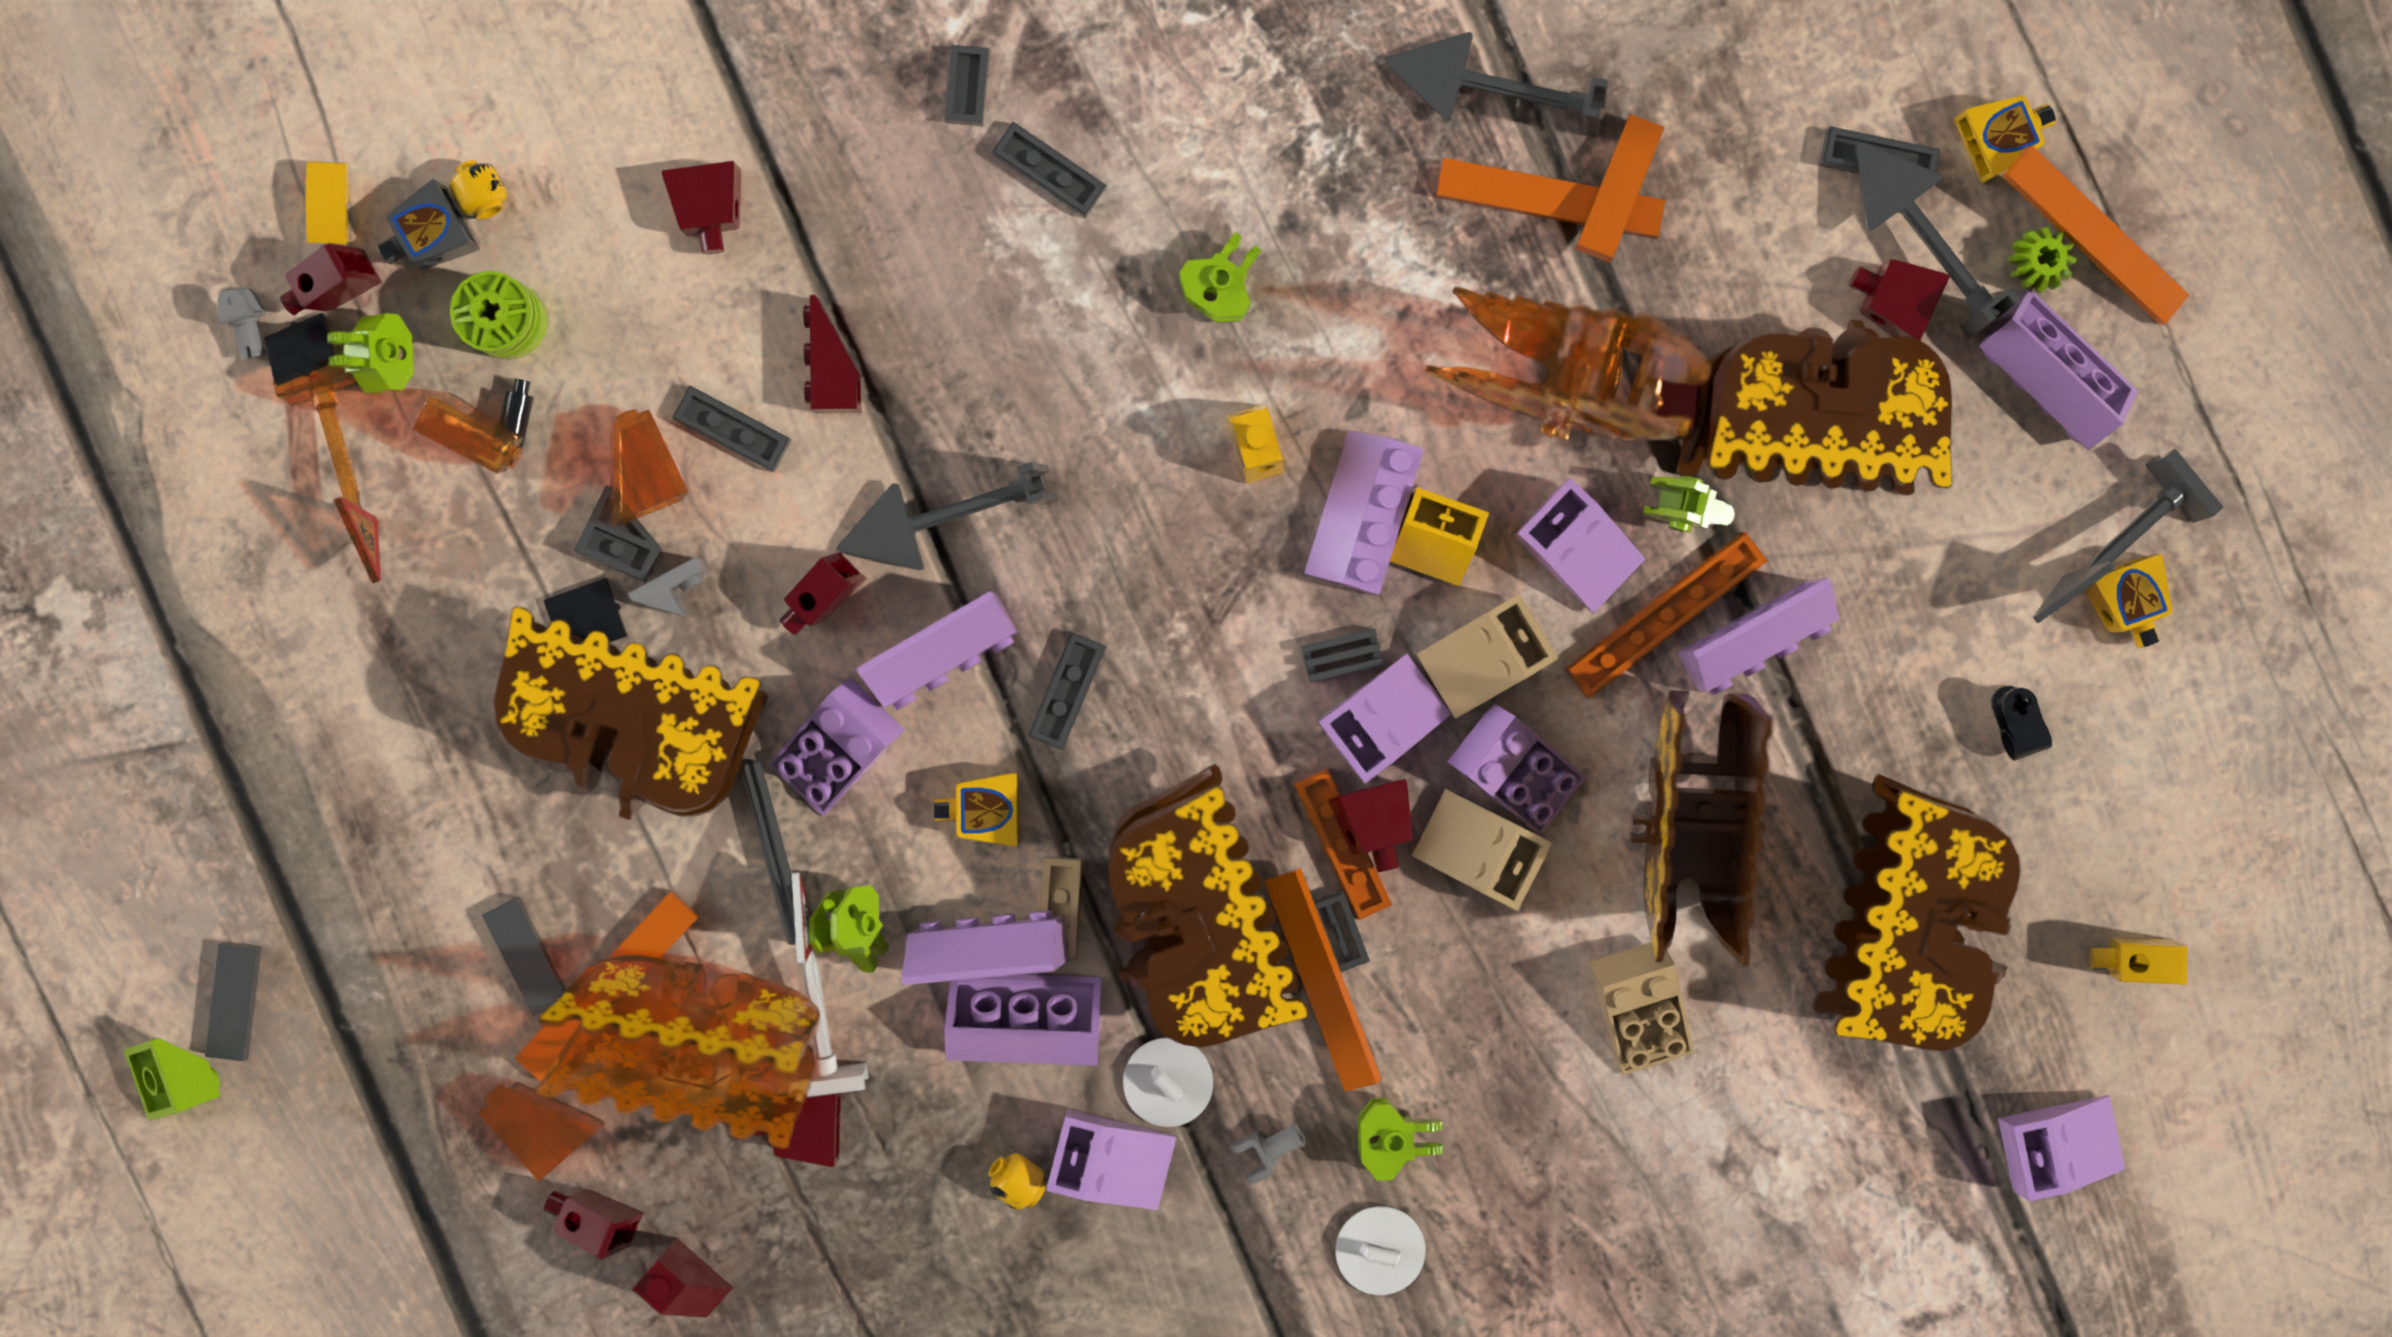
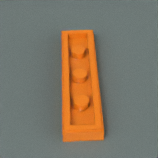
M1629 114L1576 245V250L1611 263L1665 127Z
M1326 768L1294 783L1357 920L1359 921L1391 906L1392 903L1369 854L1353 855L1342 834L1328 801L1329 798L1340 796L1329 769Z

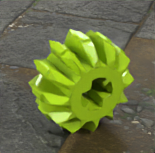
M2042 227L2037 233L2034 230L2025 232L2023 240H2017L2013 243L2011 247L2017 254L2009 256L2007 262L2017 265V269L2013 270L2010 276L2015 278L2021 275L2023 277L2020 288L2026 289L2033 285L2035 292L2041 293L2047 287L2051 290L2059 288L2061 280L2069 279L2073 273L2067 266L2075 264L2077 258L2067 254V251L2073 248L2074 243L2068 242L2064 245L2061 243L2064 232L2058 231L2051 236L2049 227ZM2043 255L2046 259V263L2041 265L2038 261V257Z

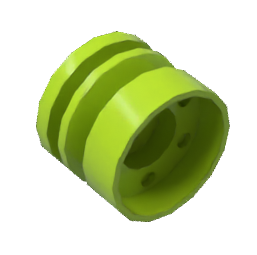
M485 271L473 274L460 283L452 296L450 317L456 333L468 345L494 358L512 360L525 357L539 346L546 334L548 318L545 305L535 291L505 273ZM493 306L500 308V310L495 312V320L488 318L493 314Z

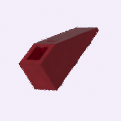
M809 295L810 305H804L803 308L804 327L810 328V343L804 344L805 366H810V381H805L804 383L805 403L811 404V410L815 413H862L861 374L821 300L816 295Z

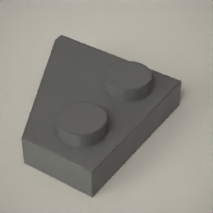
M606 485L574 551L579 555L647 583L662 552V548L618 497L615 491Z

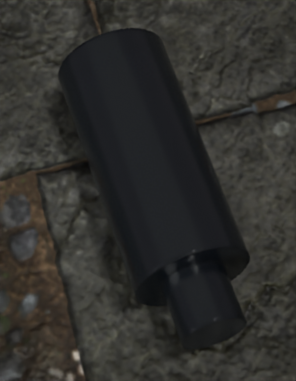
M515 378L513 391H506L494 451L522 456L534 397L528 395L530 381Z

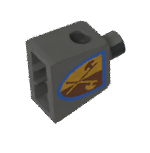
M435 179L429 181L387 215V221L395 235L378 244V249L388 264L391 265L407 256L409 261L420 269H427L480 250L446 186Z

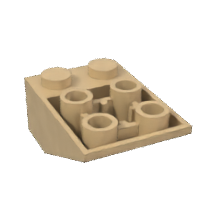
M1520 593L1510 597L1416 654L1454 719L1559 659Z
M1445 789L1411 856L1518 911L1552 842Z
M1652 942L1589 962L1595 992L1622 1075L1694 1053L1676 966L1668 951L1663 957V962H1656Z

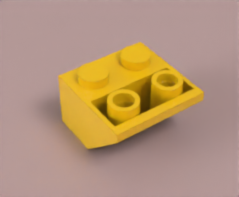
M1416 487L1412 491L1405 510L1390 562L1459 586L1477 549L1489 512Z

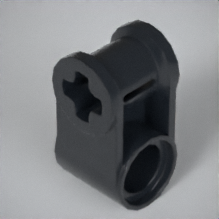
M2002 686L1997 689L1992 695L1991 707L2001 732L2002 744L2011 760L2016 761L2051 748L2052 738L2043 720L2034 693L2029 689L2013 686ZM2014 697H2017L2018 703H2015L2013 705L2014 710H2011L2010 705L2015 702Z

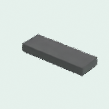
M1015 122L1011 123L992 151L993 156L1084 218H1087L1107 188L1106 184Z
M1832 126L1826 129L1819 166L1859 174L1855 146L1858 142L1862 141L1936 172L1940 149Z
M689 385L672 419L774 473L792 441L789 437Z
M1071 632L1029 731V737L1063 751L1107 646Z
M520 897L514 898L482 915L532 1015L535 1016L552 1007L567 993V990Z
M232 943L218 944L205 1057L236 1061L248 1059L261 947Z

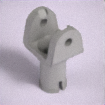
M249 288L222 291L217 300L220 324L228 323V326H233L241 353V360L266 355L256 322L260 320L259 316H264L266 313L256 293Z
M1294 1123L1269 1138L1263 1136L1261 1131L1255 1130L1234 1142L1230 1149L1233 1154H1238L1255 1147L1264 1164L1248 1174L1247 1179L1250 1184H1254L1273 1174L1279 1157L1305 1146L1306 1142L1300 1128Z

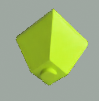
M160 1038L123 1050L148 1121L176 1114L221 1097L218 1090L220 1087L219 1076L216 1070L210 1067L208 1060Z

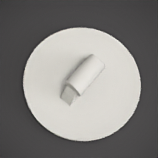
M1169 1037L1158 1038L1139 1047L1130 1057L1124 1071L1123 1089L1130 1107L1143 1120L1157 1126L1175 1127L1192 1121L1206 1108L1213 1091V1074L1208 1060L1197 1047L1182 1045Z
M1375 1206L1361 1210L1347 1220L1339 1232L1335 1253L1342 1275L1352 1286L1368 1294L1388 1295L1406 1288L1416 1279L1425 1261L1426 1247L1419 1226L1410 1216L1396 1208Z

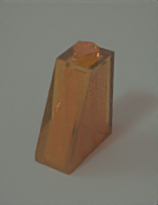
M451 392L429 395L413 427L414 431L496 474L505 472L508 468L513 469L523 453V449L519 447L523 440L522 436Z
M632 409L618 415L615 418L617 422L613 423L610 430V523L613 529L683 501L688 493L649 409L638 413L637 409Z
M518 1081L507 1088L500 1084L484 1098L488 1105L479 1112V1115L538 1182L605 1125L601 1118L552 1096L540 1095L538 1090Z

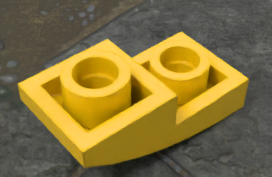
M306 162L305 206L307 243L347 244L349 242L347 203L350 201L348 163Z

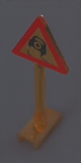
M327 365L311 372L307 377L303 375L280 386L273 382L276 396L292 407L312 400L314 410L318 411L342 493L341 497L334 499L335 506L371 582L381 581L378 521L374 515L361 507L360 491L335 408L337 401L334 392L358 384L351 373H345L344 368L329 367Z

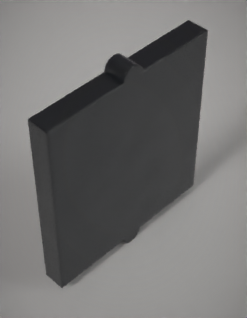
M323 313L299 323L292 322L289 327L264 337L273 380L277 386L303 375L305 377L309 376L311 372L329 365V357L335 356L333 344L328 342L327 333L330 332L327 319Z
M607 578L543 600L550 621H566L572 628V635H578L583 640L593 631L605 633L610 643L628 637L619 613L621 605L615 602Z

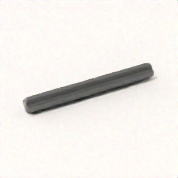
M759 761L742 765L740 770L786 940L789 945H796L792 874L763 767Z

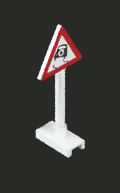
M800 872L792 873L798 964L802 963L816 1055L813 1056L814 1069L793 1072L794 1074H799L800 1077L789 1078L788 1082L792 1079L798 1080L797 1084L795 1082L791 1085L787 1084V1086L791 1087L789 1094L798 1091V1095H803L800 1098L865 1090V1080L869 1077L867 1062L837 1066L836 1054L832 1052L819 966L813 948L809 944V918L812 914Z

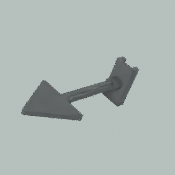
M1471 32L1385 58V64L1447 122L1452 118L1459 89L1467 87L1564 109L1567 114L1583 117V135L1597 138L1601 108L1605 109L1607 102L1608 80L1593 77L1587 94L1577 91L1567 93L1466 70L1465 66L1473 40Z
M1862 141L1856 144L1855 149L1866 230L1872 232L1896 213L1903 215L1966 296L1964 300L1974 313L1960 328L1968 338L1974 336L2021 301L2013 288L1993 298L1984 285L1980 287L1915 203V199L1942 180L1941 174Z
M2176 449L2171 450L2163 458L2160 455L2155 456L2145 465L2164 488L2157 495V500L2102 548L2086 568L2068 573L2061 578L2032 617L2036 623L2043 621L2116 567L2112 562L2167 512L2174 511L2180 507L2189 520L2194 523L2214 517L2223 508L2222 504Z
M1030 462L1018 466L1020 478L1009 481L1008 486L914 517L908 515L899 484L893 483L839 543L836 549L838 552L910 569L923 570L924 563L915 537L916 532L1011 501L1019 503L1027 500L1028 504L1047 505L1058 501L1057 494L1044 492L1046 484L1042 474L1049 472L1048 465Z

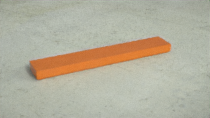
M2033 146L2025 147L2002 177L2060 232H2064V235L2158 324H2166L2188 298L2189 294L2036 148Z
M1443 158L1435 197L1585 225L1600 187ZM1638 195L1623 233L1657 239L1659 237L1665 200Z
M1745 531L1741 532L1568 665L1565 671L1587 699L1591 698L1768 560Z
M1301 868L1266 879L1264 883L1344 1091L1347 1092L1377 1084L1382 1078Z
M674 891L669 892L573 995L574 999L568 1000L569 1002L574 1001L576 1005L568 1006V1004H565L564 1007L567 1009L582 1008L589 1013H593L594 1010L590 1011L587 1007L593 1005L595 1008H598L599 1005L595 1003L606 1000L610 1003L611 1007H606L605 1009L613 1010L628 994L627 991L617 989L615 990L618 993L617 996H609L608 992L604 991V988L608 987H600L602 990L597 993L588 990V988L592 987L591 981H599L598 977L602 971L604 973L612 971V969L606 970L609 967L606 965V962L612 963L613 966L619 965V967L615 968L613 973L603 975L602 978L605 980H620L616 979L615 977L617 976L615 975H617L616 972L622 969L625 971V976H627L625 968H630L628 964H631V967L639 965V968H644L639 970V972L647 974L700 916ZM624 981L628 985L629 990H632L630 989L629 984L626 981ZM568 1014L562 1020L549 1021L515 1059L543 1084L594 1029L584 1027L582 1025L583 1017L579 1014ZM591 1020V1023L595 1024L597 1021Z

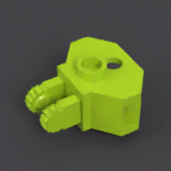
M1236 232L1231 236L1220 254L1216 252L1213 258L1187 260L1179 272V281L1185 301L1216 323L1241 322L1250 309L1251 303L1245 282L1248 271L1262 250L1254 245L1245 255L1240 267H1237L1228 260L1241 243L1242 236ZM1212 293L1216 296V299L1214 301H1207L1204 296Z
M384 313L361 317L352 332L327 333L329 343L344 345V355L329 357V367L344 368L345 373H351L365 394L378 395L383 394L385 390L403 391L414 374L412 334L399 314ZM399 347L403 352V356L401 359H398L400 353Z
M1681 476L1680 479L1674 477H1652L1650 485L1652 488L1662 491L1657 508L1644 506L1643 515L1654 520L1668 522V528L1690 533L1692 527L1707 528L1708 525L1713 524L1727 526L1735 518L1732 505L1716 500L1717 491L1711 490L1708 485L1703 484L1704 481L1690 476Z
M871 885L826 892L809 918V944L815 952L822 954L835 951L839 957L847 955L857 965L856 967L866 973L874 972L878 966L877 958L874 955L882 957L889 948V944H887V941L884 940L885 938L879 932L883 924L879 920L878 893ZM827 910L831 913V919L828 921L825 916Z
M1387 1097L1371 1098L1357 1117L1358 1155L1361 1158V1163L1377 1181H1392L1407 1161H1415V1156L1443 1154V1144L1414 1143V1132L1433 1133L1442 1130L1441 1120L1411 1119L1410 1115L1402 1116ZM1373 1136H1379L1376 1142H1370L1369 1140Z

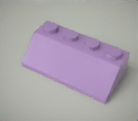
M2029 288L2020 296L2021 301L2006 311L1988 330L1979 347L1992 364L1999 365L2010 375L2013 384L2018 389L2026 391L2038 402V406L2043 413L2054 417L2065 428L2067 435L2073 441L2081 443L2086 449L2090 450L2124 423L2138 390Z
M1348 430L1306 565L1305 575L1377 596L1380 594L1424 448L1388 437Z
M1829 578L1807 580L1678 651L1677 654L1698 692L1711 691L1712 695L1720 693L1733 685L1730 680L1742 672L1747 677L1765 668L1766 665L1763 661L1776 654L1779 659L1799 649L1797 642L1808 636L1811 640H1815L1829 633L1832 630L1829 624L1840 619L1832 584Z
M989 591L859 666L856 670L883 708H889L894 705L897 711L916 700L914 692L925 686L930 692L949 681L946 674L959 667L963 673L982 662L978 655L992 648L994 653H998L1012 645L1014 640L1011 636L1018 633V630L997 594Z
M1052 910L1030 912V919L1016 920L1015 914H1002L992 916L993 922L979 923L978 917L955 920L956 926L942 927L941 921L919 923V929L907 934L901 976L902 985L1052 972L1069 961L1064 915L1053 916Z
M1019 974L950 981L944 1029L946 1060L1098 1066L1102 977Z

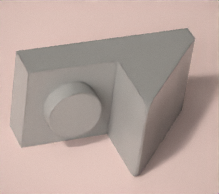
M695 557L631 591L628 595L632 601L680 616L690 617L677 590L681 589L684 593L703 583L701 577L708 574L709 570L703 559Z

